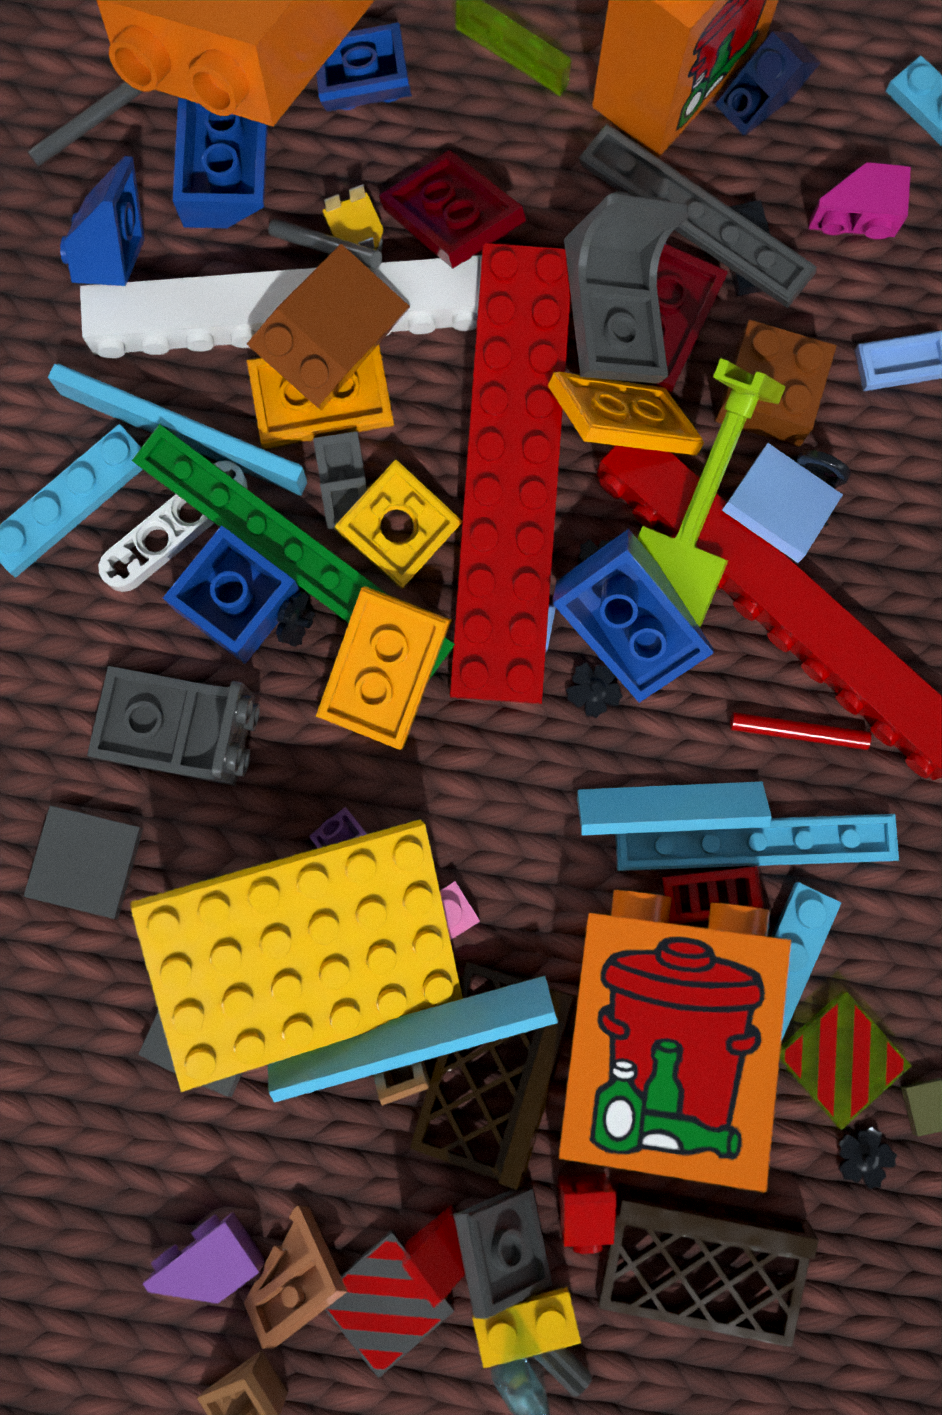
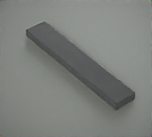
M607 123L579 157L581 166L619 192H627L631 196L648 199L667 198L671 202L687 205L688 218L674 230L787 308L816 274L817 266Z

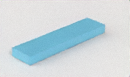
M763 781L578 789L577 794L581 835L770 827L771 812Z

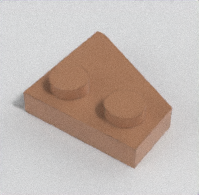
M298 1205L293 1209L289 1219L294 1223L281 1246L273 1247L265 1262L262 1276L255 1281L244 1301L262 1349L276 1348L348 1292L314 1216L307 1206Z

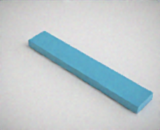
M59 363L58 365L54 364L48 375V379L58 393L66 398L150 433H153L160 424L199 454L216 461L226 460L234 462L241 468L242 472L294 494L302 496L308 483L302 465Z
M895 814L771 818L770 827L615 834L617 871L899 861Z
M538 977L403 1015L367 1033L268 1064V1092L273 1102H278L556 1024L558 1021L546 977Z

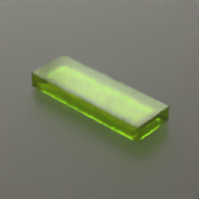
M456 0L457 30L550 91L561 96L569 84L570 57L484 1Z

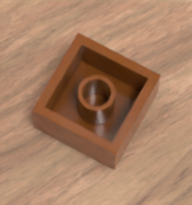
M749 320L738 342L732 363L755 375L756 371L766 374L786 387L779 404L758 400L751 419H746L742 430L800 447L813 429L837 345ZM727 385L725 386L715 422L721 424L727 413L724 407L732 390Z

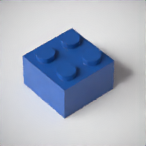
M221 525L164 595L163 599L179 615L242 663L246 664L279 623L277 618L284 601H289V598L298 593L300 589L294 579Z

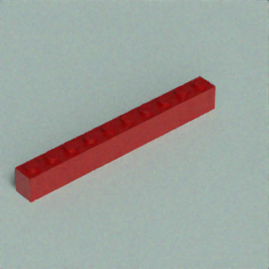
M617 445L601 460L597 472L602 488L613 498L619 499L621 497L633 508V515L643 526L651 529L655 528L660 533L675 538L680 530L700 480L695 473L671 452ZM716 493L696 542V546L699 549L728 560L716 590H724L735 600L733 605L743 617L750 621L757 620L768 630L767 636L777 648L784 652L790 650L803 662L801 665L803 671L811 679L818 683L825 682L837 693L836 700L845 710L854 715L859 713L872 725L870 728L871 732L879 741L890 747L894 745L907 757L905 762L913 772L926 779L928 777L932 780L942 778V696L785 554L722 511L727 502Z

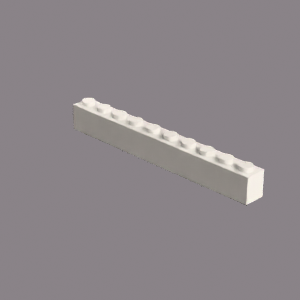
M482 255L472 256L469 260L453 269L441 258L381 263L377 269L368 267L410 306L409 310L387 335L397 331L427 334L433 332L436 328L454 327V329L459 331L476 329ZM316 268L127 282L126 286L99 284L80 286L82 337L94 355L105 358H119L127 352L140 351L151 355H161L167 353L169 349L178 348L208 351L217 345L230 344L239 348H250L246 343L274 310Z

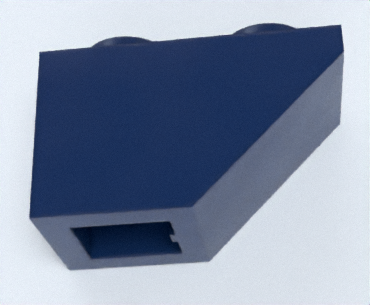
M772 31L716 102L715 106L743 135H747L792 99L821 62L792 32Z

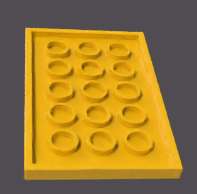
M421 820L130 902L133 919L181 1092L367 1033L403 1015L463 999L426 825Z

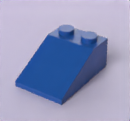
M629 528L556 581L552 604L639 703L714 653L713 647L658 563Z

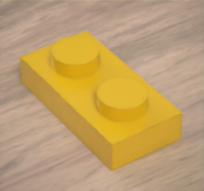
M568 1287L530 1296L488 1319L474 1318L472 1311L473 1324L484 1368L581 1343Z

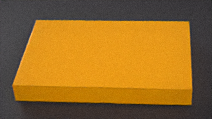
M379 345L322 411L264 359L260 357L247 360L260 441L263 449L311 441L313 438L394 426Z
M554 372L548 384L555 398L585 442L698 455L705 443L666 388L610 379L586 378L564 372Z
M362 587L316 717L402 750L451 620L369 587Z

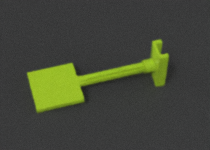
M721 358L713 377L732 388L724 407L727 413L677 536L672 538L642 526L638 536L639 542L658 563L700 628L728 560L699 549L696 546V542L746 419H751L758 400L779 404L786 387L766 374L756 371L755 375L750 374L730 361Z

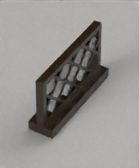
M466 962L460 988L464 999L471 997L469 992L475 975L491 979L496 989L503 988L501 983L510 986L527 980ZM549 988L558 1023L535 1029L532 1042L526 1032L520 1033L528 1050V1056L524 1065L511 1072L508 1071L496 1046L516 1035L488 1042L486 1046L465 1057L461 1050L453 1052L457 1061L448 1066L451 1053L438 1056L410 1149L497 1179L499 1184L517 1190L524 1183L578 996ZM490 1050L502 1077L479 1088L467 1062ZM460 1066L473 1092L450 1104L441 1084L444 1074ZM523 1071L517 1089L512 1077ZM505 1081L515 1100L511 1112L495 1120L482 1093ZM438 1097L443 1108L433 1113ZM476 1097L488 1124L465 1136L453 1108ZM446 1113L458 1140L445 1147L424 1141L430 1121ZM509 1119L503 1137L498 1124ZM491 1129L500 1146L495 1166L477 1160L468 1140ZM461 1145L466 1155L454 1152L451 1149Z
M618 1183L614 1244L608 1247L598 1307L599 1309L792 1347L810 1258L815 1259L819 1239L808 1220ZM625 1225L645 1228L654 1242L631 1256L622 1243ZM656 1231L664 1232L666 1234L660 1237ZM681 1236L694 1238L702 1251L679 1266L666 1246ZM704 1241H709V1242H714V1243H713L712 1245H710V1246H707ZM729 1246L743 1248L750 1261L727 1275L715 1256ZM752 1250H754V1251H759V1252H762V1253H760L759 1255L755 1256V1254L753 1253ZM658 1251H661L673 1270L650 1284L638 1265ZM619 1253H621L625 1261L617 1265ZM777 1256L794 1258L793 1273L775 1285L763 1266ZM709 1260L721 1280L698 1294L686 1275ZM631 1269L644 1287L643 1290L631 1298L611 1295L614 1280ZM758 1270L770 1289L746 1304L734 1285ZM680 1279L692 1296V1299L678 1308L665 1306L658 1293ZM729 1289L741 1308L725 1318L712 1315L706 1303ZM789 1291L788 1299L786 1302L782 1295ZM651 1298L654 1303H649L645 1301ZM777 1299L785 1310L782 1328L778 1329L761 1325L754 1313ZM700 1308V1310L702 1311V1313L694 1312V1311H695L696 1309ZM748 1318L751 1323L743 1322V1320Z

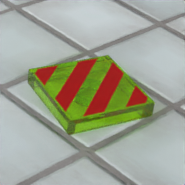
M847 991L839 993L781 1046L779 1058L784 1067L834 1125L841 1130L912 1066Z

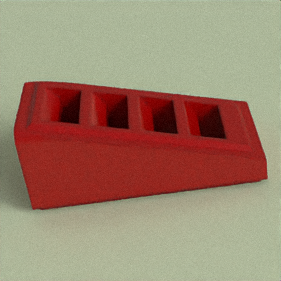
M758 866L662 878L665 896L672 897L669 924L709 920L710 909H701L698 883L707 882L710 906L711 903H720L717 881L726 880L729 904L765 909ZM738 878H745L749 903L747 905L739 904L736 883ZM688 884L691 912L682 911L679 885Z

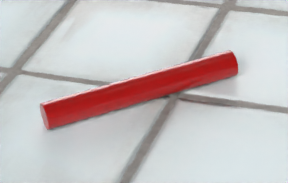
M737 712L732 713L730 720V730L863 750H868L871 745V732Z

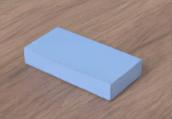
M942 330L861 343L854 350L863 391L942 378Z

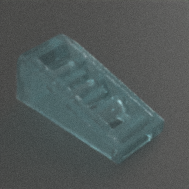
M526 1358L499 1364L491 1370V1380L512 1414L550 1415L547 1393Z

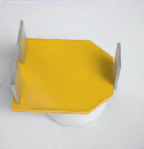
M363 184L349 189L350 199L341 203L339 194L324 199L326 209L322 211L334 237L381 251L384 229L367 192L365 193Z

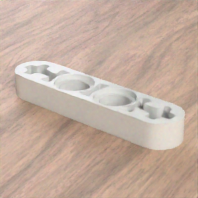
M226 460L214 463L215 466L231 478L235 476L233 479L248 489L247 480L238 465ZM175 494L104 553L98 565L99 574L102 580L114 590L120 592L131 591L207 530L214 522L204 515L194 523L183 522L180 519L179 512L181 507L187 502ZM159 529L167 532L169 540L163 550L151 552L146 549L145 539L150 532ZM134 546L148 560L144 565L138 558L133 560L136 556L130 549ZM119 560L123 564H128L132 561L127 566L130 574L125 579L119 575L112 578L116 573L113 565Z

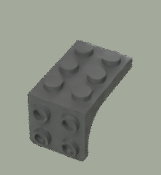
M614 192L607 195L564 238L580 377L657 384L668 377L657 293V270L660 255L668 237L677 226L688 218L687 205L671 202L667 198L648 199L631 196L627 192Z
M108 666L87 756L94 759L236 786L238 776L244 777L248 769L250 749L245 748L248 730L255 731L260 714V704L254 703L256 696L242 682L232 681L230 687H220Z

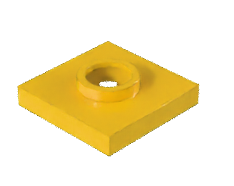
M395 459L334 528L402 589L463 521ZM389 511H404L412 519L413 533L406 541L400 543L391 542L382 534L381 520Z

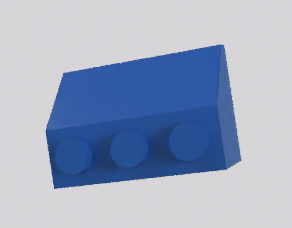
M178 97L173 203L184 228H229L264 208L268 125L234 114L219 116L211 113L199 103Z

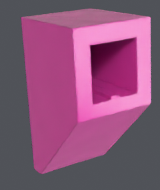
M866 162L819 199L810 217L808 229L822 230V232L829 235H840L843 233L865 234L871 239L895 237L908 217L911 166Z

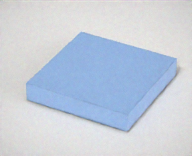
M767 443L722 511L799 563L809 551L843 494Z

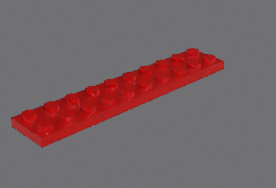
M485 243L483 245L450 698L542 704L563 411L548 384L554 372L565 373L571 294L565 249Z

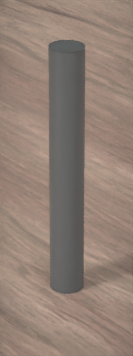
M126 82L122 83L28 150V155L39 167L139 96L142 91L131 87Z
M272 219L269 223L268 232L273 237L329 255L342 244L365 266L377 269L381 264L382 254L379 250L279 219Z

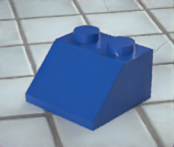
M399 22L350 31L316 73L318 95L321 104L327 112L339 109L350 110L360 105L382 101L393 102L399 98L412 96Z
M123 156L86 195L78 213L73 214L72 225L67 236H62L60 243L61 259L64 264L69 266L72 283L126 286L145 241L134 161L131 156Z

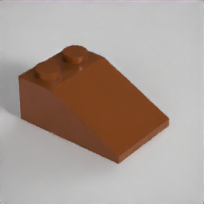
M340 244L274 310L246 344L322 411L409 310L410 306L345 246Z

